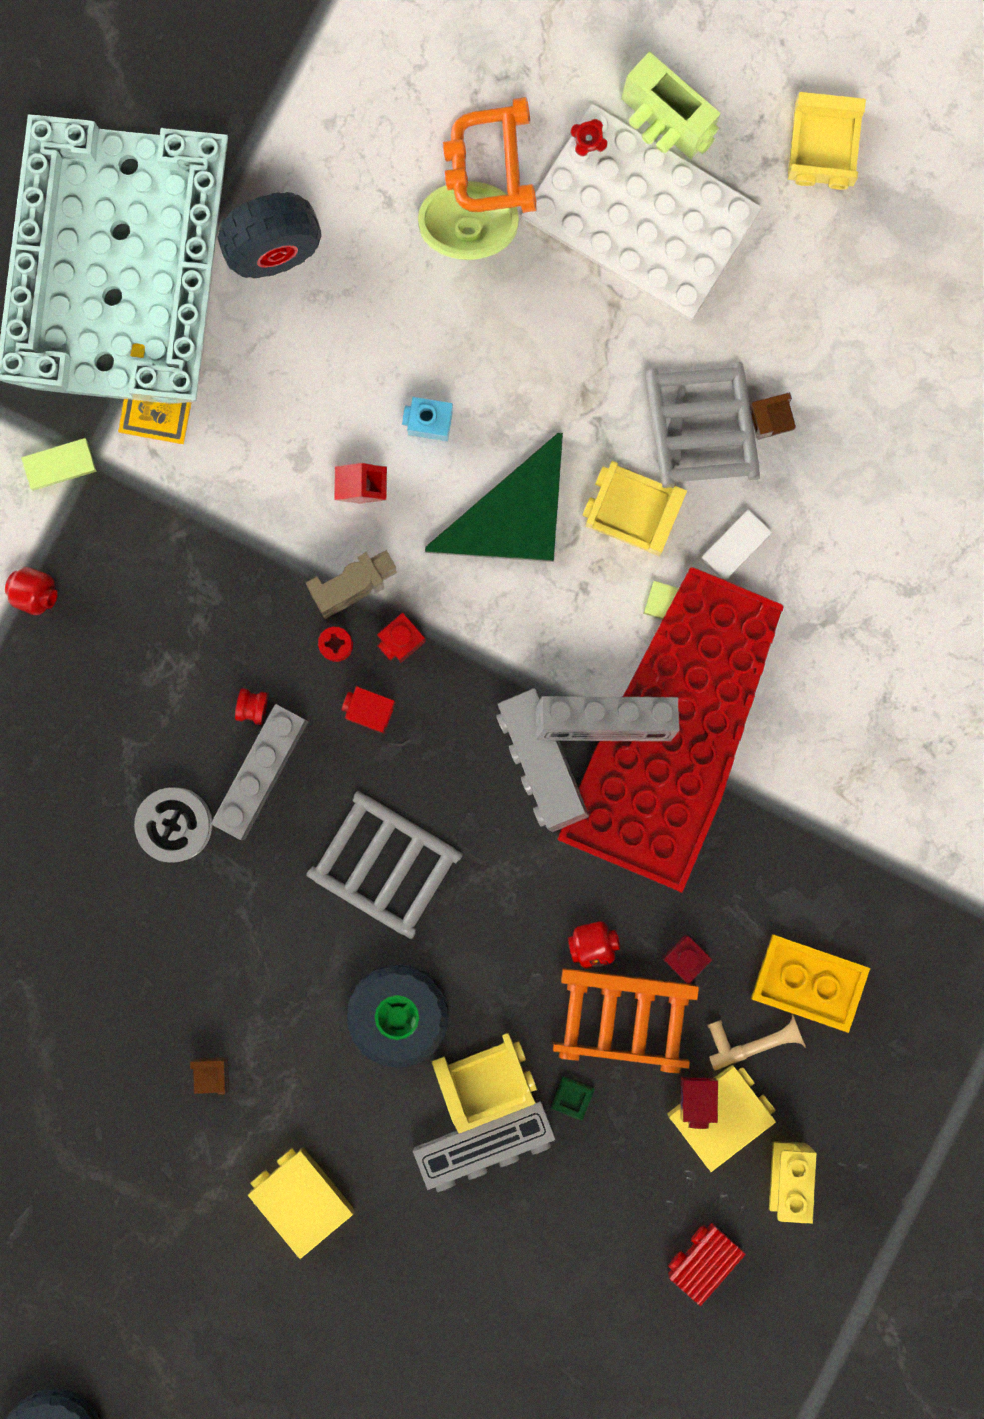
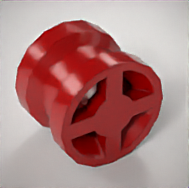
M330 627L321 633L318 639V647L326 659L332 662H340L350 656L353 650V641L346 630L340 627Z
M241 688L236 705L235 720L243 722L248 719L257 725H263L269 693L260 692L254 694L249 689Z

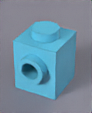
M413 397L411 406L405 405L402 425L408 426L407 431L410 436L448 442L453 403Z

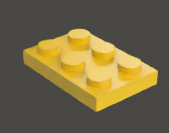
M772 934L751 999L849 1033L870 968Z

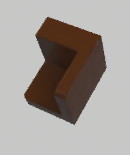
M790 392L758 400L750 404L757 440L790 432L796 428L790 407L792 400Z
M228 1057L195 1058L190 1061V1069H193L194 1094L218 1093V1095H226L230 1091Z

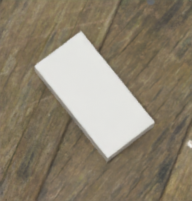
M747 510L701 559L721 579L726 581L772 532L752 512Z

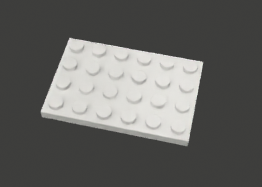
M591 104L579 124L581 125L593 119L600 120L603 124V138L608 142L607 148L603 152L597 150L588 152L586 156L582 157L575 152L577 145L575 138L571 136L535 193L537 211L523 213L522 219L691 322L762 207L669 150L667 153L660 152L655 141L652 144L645 143L642 139V133L596 105ZM587 135L586 140H592V136Z

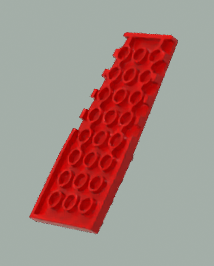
M694 567L689 568L622 696L678 697L679 732L671 741H599L579 786V791L590 817L562 828L557 840L679 892H683L721 802L735 759L734 757L744 732V726L755 698V692L765 667V661L776 633L777 624L784 608L782 604Z

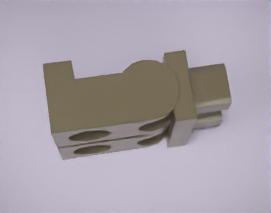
M387 550L372 558L369 557L367 552L358 556L359 562L348 564L342 574L324 584H321L318 576L306 582L307 588L324 619L370 594L372 589L375 593L384 589L383 581L397 573L396 566Z

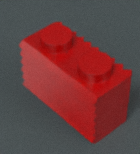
M713 1223L708 1228L704 1225L701 1226L690 1241L694 1244L686 1254L680 1251L668 1265L671 1269L668 1273L669 1279L699 1306L707 1300L746 1255L742 1248Z

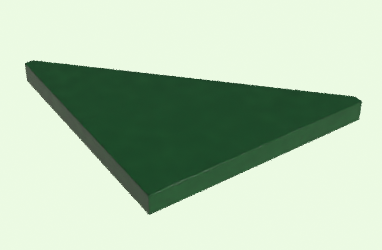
M557 433L439 534L425 547V553L554 562L563 433Z

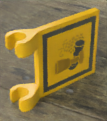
M137 343L133 344L130 356L144 358L145 346ZM124 399L118 433L184 445L192 402L167 404Z

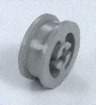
M178 787L160 789L150 794L137 810L134 822L136 838L143 850L159 861L173 863L184 861L200 853L209 842L213 825H211L212 815L206 802L195 792ZM168 800H178L187 804L196 816L197 827L193 829L188 814L182 813L177 824L181 826V830L173 831L168 840L186 837L188 844L177 850L166 848L158 843L153 836L151 828L152 821H155L159 835L167 836L170 830V825L166 823L167 819H175L179 812L178 809L167 810L163 813L160 811V805Z

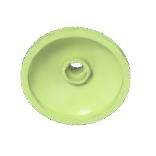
M468 181L467 193L473 199L507 195L492 185ZM446 185L433 191L424 200L418 213L419 232L424 241L440 254L461 260L486 258L500 252L512 242L519 225L517 207L484 212H469L456 202L454 190L448 191Z

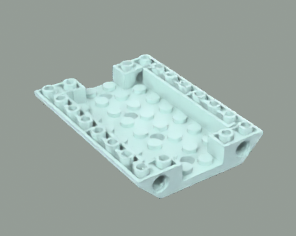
M28 114L0 335V381L35 390L167 404L197 401L228 135L161 128L160 135L99 129L95 121ZM127 159H134L138 162L136 172L130 175L123 174L121 172L122 163ZM119 224H126L130 227V234L124 240L113 238V230ZM118 289L122 292L121 301L114 306L107 305L105 303L106 293L109 290ZM137 343L145 346L144 358L130 356L133 344ZM105 354L113 356L114 365L110 370H98L97 360L99 357Z

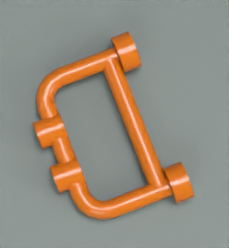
M527 97L513 99V106L464 114L452 126L451 140L443 142L446 162L452 161L453 168L445 170V181L447 190H454L456 202L463 209L469 212H484L521 206L523 213L537 211L534 185L520 186L516 126L530 124ZM502 121L507 195L473 199L467 193L468 177L465 162L464 132L473 125Z

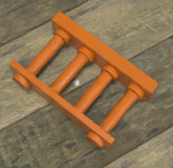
M562 968L561 983L568 984L567 990L570 991L564 1043L553 1042L552 1049L554 1052H559V1058L579 1060V1055L656 1064L661 1065L660 1071L669 1073H680L681 1068L689 1069L690 1061L679 1058L685 1005H689V999H698L699 986ZM588 987L601 988V994L604 995L598 1047L577 1045L584 992L587 993ZM622 991L635 992V999H638L631 1052L611 1049L617 997H621ZM655 995L669 997L668 1003H671L665 1056L645 1054L651 1001H655Z

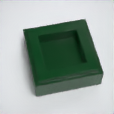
M563 1076L553 1099L551 1109L582 1121L595 1088Z

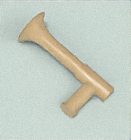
M793 1014L790 1023L782 1030L733 1048L730 1047L722 1026V1020L707 1025L719 1053L709 1056L714 1071L782 1044L799 1043L806 1048Z

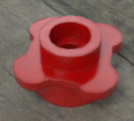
M593 119L581 125L574 124L572 126L570 134L575 138L577 145L575 152L579 156L584 157L588 152L595 150L603 152L607 148L608 142L603 138V124L600 120ZM591 135L592 140H586V136Z

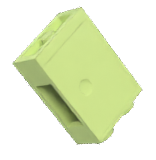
M649 51L626 78L621 99L636 111L630 117L629 124L634 129H639L645 121L650 124L642 134V139L647 144H652L662 134L663 137L656 144L658 150L662 153H667L675 145L690 159L698 151L704 154L715 141L714 135L719 130L717 122L721 113Z

